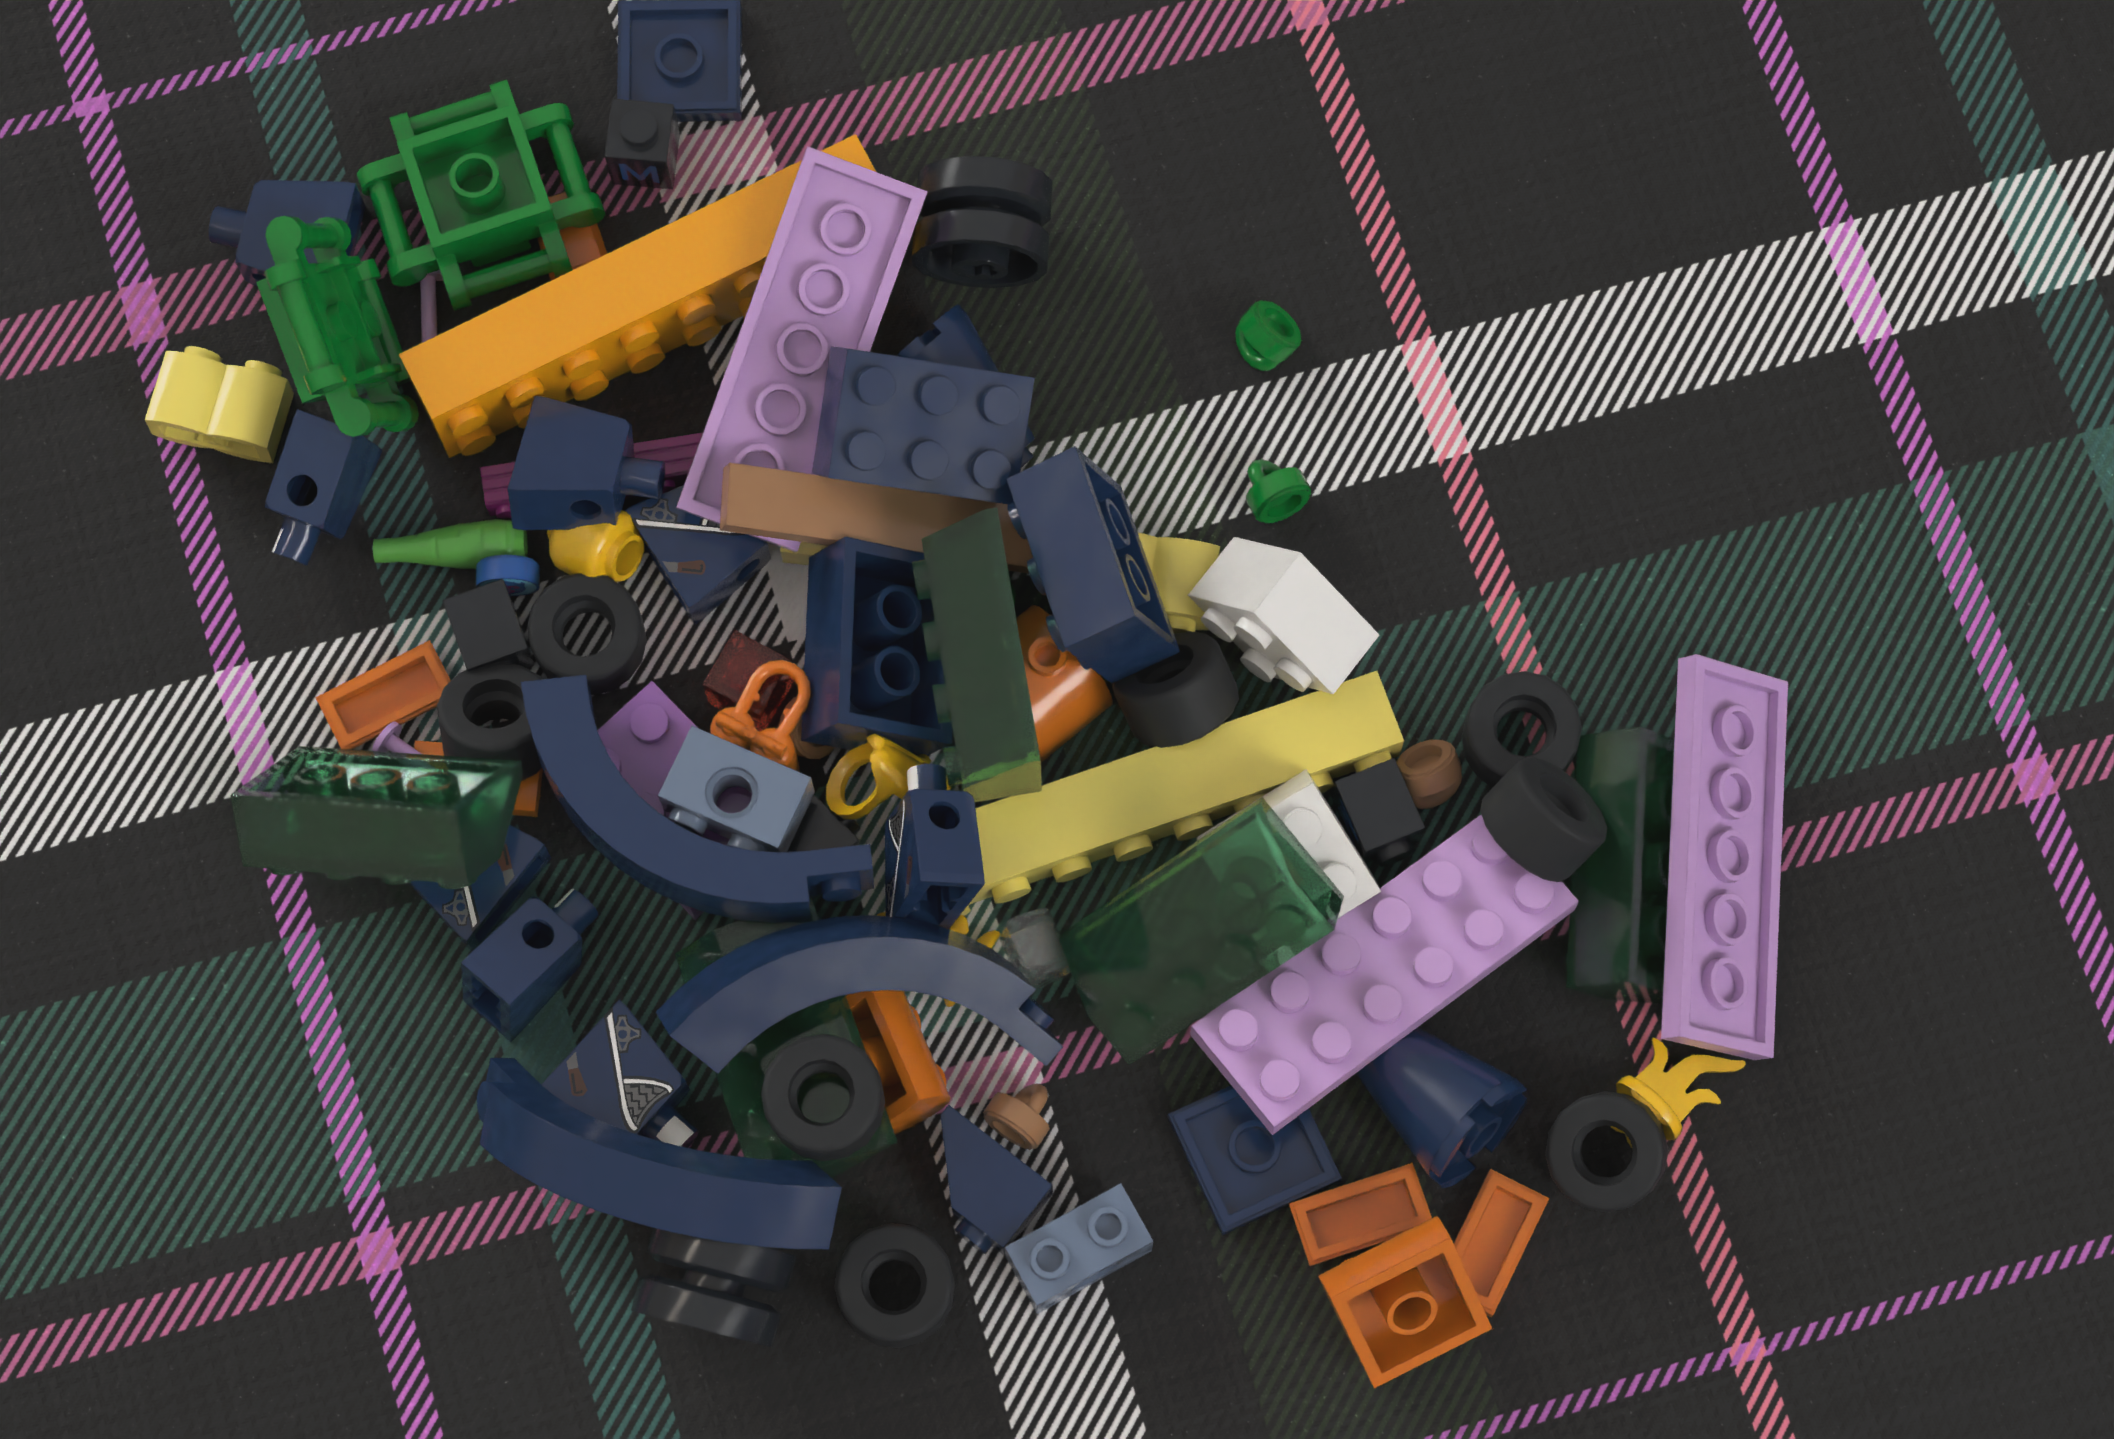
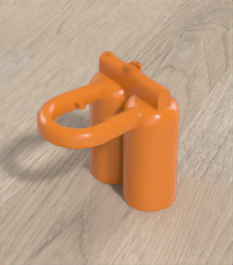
M785 660L769 661L759 666L751 675L736 706L725 708L714 716L710 725V733L800 772L795 745L790 734L808 708L811 699V685L807 675L795 663ZM783 674L789 676L798 686L796 701L790 709L786 708L783 710L785 718L778 729L766 728L759 732L756 730L755 723L751 715L748 714V711L754 701L760 700L758 692L762 684L773 675Z

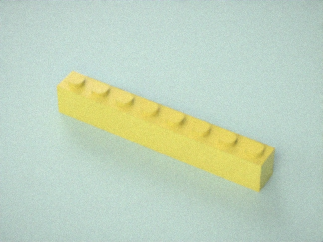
M1378 671L1343 682L1334 694L1316 691L1222 723L1218 728L1202 738L1189 743L1165 748L1155 746L975 808L985 884L969 905L990 897L994 898L995 903L1015 900L1032 890L1030 883L1051 876L1055 877L1056 882L1076 879L1092 870L1091 862L1114 854L1119 862L1134 859L1153 849L1152 841L1172 834L1176 835L1178 841L1197 837L1214 827L1212 824L1213 820L1240 811L1306 769L1320 792L1323 793L1334 786L1332 779L1355 771L1357 773L1392 758L1399 757L1404 739ZM969 905L965 908L961 915L965 916L968 913H970L971 910Z

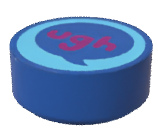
M518 555L486 557L476 564V588L503 579L511 596L535 593L540 588V565L531 558Z

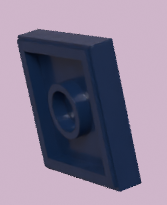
M618 1L617 99L674 104L678 122L742 121L741 1Z
M1231 1085L1168 1114L1167 1118L1222 1235L1284 1208L1291 1202L1301 1200L1330 1187L1342 1179L1309 1108L1272 1135Z

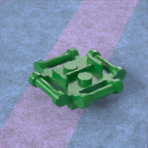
M507 79L490 84L491 91L434 110L409 117L407 112L389 117L400 153L371 162L360 168L357 172V179L362 193L371 198L390 256L386 267L391 282L396 286H409L420 282L427 274L440 270L454 312L472 306L471 299L553 272L555 278L572 271L573 269L559 230L571 226L575 228L589 227L601 221L605 216L600 196L590 189L571 134L574 121L569 107L563 103H553L519 114ZM539 137L548 140L567 195L566 199L551 204L529 144L530 140ZM408 180L410 181L430 241L429 244L414 249L394 192L397 184ZM542 237L545 249L462 276L459 263L471 260L473 266H482L527 251L531 248L529 240Z
M280 216L273 219L266 229V241L275 266L265 270L264 275L266 278L256 283L302 403L327 401L339 430L345 435L352 437L368 435L375 428L380 427L390 432L407 431L414 427L419 415L418 406L411 397L400 394L397 387L411 380L399 356L403 350L376 281L381 278V274L375 259L360 261L359 256L347 255L346 249L351 242V231L347 223L340 218L323 217L314 223H304L298 217ZM304 249H313L318 263H308ZM367 393L370 401L359 396Z

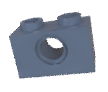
M691 725L658 797L664 811L670 813L669 820L703 837L706 829L730 839L727 846L752 851L787 852L815 790L811 777ZM731 787H742L752 794L749 805L737 813H727L717 807L719 796Z
M1120 1183L1005 1247V1256L1035 1312L1038 1314L1151 1252L1153 1239Z

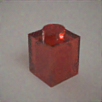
M734 630L703 682L708 703L720 710L735 707L751 675L759 666L769 661L785 660L791 662V660ZM783 674L773 675L762 684L758 692L760 700L754 701L748 711L757 730L762 731L769 725L794 682L789 676Z

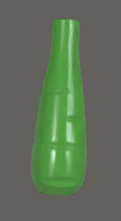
M493 519L462 523L421 532L416 535L373 540L375 563L405 562L459 569H476V564L486 557L496 555L528 556L526 530L513 529L512 520Z

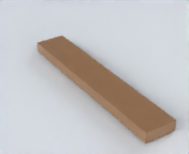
M729 463L723 468L720 531L827 546L843 537H850L958 560V564L1028 574L1027 560L1033 558L1028 540L1022 539L1012 524L1008 513V504L845 481L819 475Z

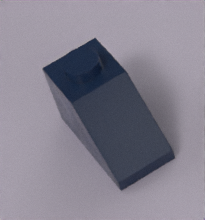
M948 1105L940 1116L952 1213L960 1221L955 1231L983 1254H986L991 1247H994L1005 1256V1247L1020 1237L1052 1196L1053 1185Z

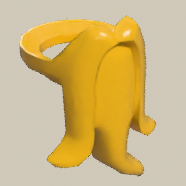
M871 734L866 737L867 743L847 752L832 770L826 786L827 804L831 811L843 819H859L868 815L892 794L902 799L908 791L907 770L916 765L930 764L931 759L926 754L916 755L882 735ZM871 762L876 788L863 803L856 806H848L845 800V788L848 780L860 766ZM947 775V790H950L953 778Z
M1652 1038L1654 1051L1652 1062L1635 1078L1630 1075L1622 1077L1616 1083L1617 1093L1630 1095L1647 1105L1662 1124L1666 1140H1675L1682 1132V1120L1696 1105L1701 1103L1721 1104L1717 1094L1710 1089H1697L1688 1094L1685 1093L1689 1085L1699 1075L1704 1073H1725L1741 1070L1746 1065L1745 1061L1730 1060L1710 1055H1691L1677 1063L1668 1072H1664L1663 1070L1668 1060L1667 1048L1663 1042ZM1611 1126V1128H1612L1613 1130H1615V1131H1617V1132H1620V1133H1624V1132L1621 1131L1620 1129ZM1626 1136L1627 1142L1629 1143L1630 1147L1632 1148L1631 1141H1630L1629 1138Z

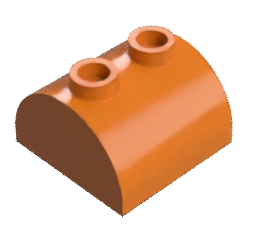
M1031 605L954 668L953 712L1015 784L1113 703L1111 693L1100 674L1092 668L1084 669L1077 657L1068 650L1065 652L1059 650L1047 627L1046 617L1049 614L1036 605Z
M880 990L848 994L792 1034L794 1041L799 1038L819 1034L846 1038L864 1050L875 1065L882 1080L885 1107L881 1125L865 1146L915 1126L940 1111L951 1100L946 1088L945 1074L933 1059L921 1031L919 1014L909 1004L904 991ZM824 1072L811 1076V1081L829 1122H833L841 1117L848 1107L850 1099L848 1086L844 1080L835 1074Z
M1438 1216L1407 1229L1396 1237L1354 1258L1347 1259L1340 1265L1318 1275L1334 1311L1374 1388L1492 1329L1455 1245ZM1438 1283L1449 1284L1452 1286V1290L1447 1289L1446 1287Z

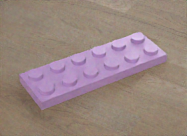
M807 146L676 509L720 524L723 468L729 463L812 474L831 346L870 352L927 191ZM750 535L793 552H798L801 543L799 541Z
M1695 654L1678 658L1661 1039L1752 1060L1774 1058L1788 682Z
M1480 815L1382 886L1380 893L1341 916L1193 1024L1190 1035L1273 1135L1575 911L1579 902L1578 899L1562 881L1544 880L1528 872L1511 859L1496 843L1486 828L1482 815Z

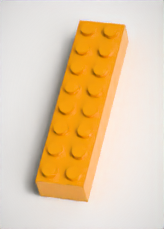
M856 134L821 150L824 153L876 172ZM801 161L400 353L399 356L448 457L451 458L459 453L465 456L479 453L495 442L496 435L517 425L520 428H525L534 396L547 397L561 402H566L573 398L577 401L590 399L604 391L609 385L608 381L630 370L632 373L648 371L663 361L665 353L686 343L688 346L703 344L714 338L721 331V326L741 316L745 318Z

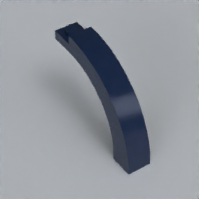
M586 675L521 682L525 712L539 760L558 801L575 826L602 855L618 869L645 887L677 903L709 914L744 921L771 923L812 921L809 896L822 895V898L826 901L839 902L859 897L862 894V890L874 889L870 844L798 852L752 851L727 846L703 838L678 826L642 799L622 777L609 757L595 724L592 696Z
M876 915L833 917L805 922L769 933L738 947L707 966L680 987L656 1011L669 1036L718 1074L749 1042L785 1017L815 1003L837 996L864 991H911L938 996L961 1004L998 1026L1045 1066L1063 1048V1045L1048 1028L1055 1019L1038 1002L1030 997L1036 989L1015 965L993 949L964 934L936 924L903 917Z
M490 1058L486 1081L481 1083L477 1094L479 1119L483 1122L480 1145L495 1159L536 1185L591 1209L634 1223L687 1236L760 1247L829 1249L842 1187L812 1160H770L730 1156L695 1150L647 1138L600 1121L565 1103L543 1087L515 1058Z

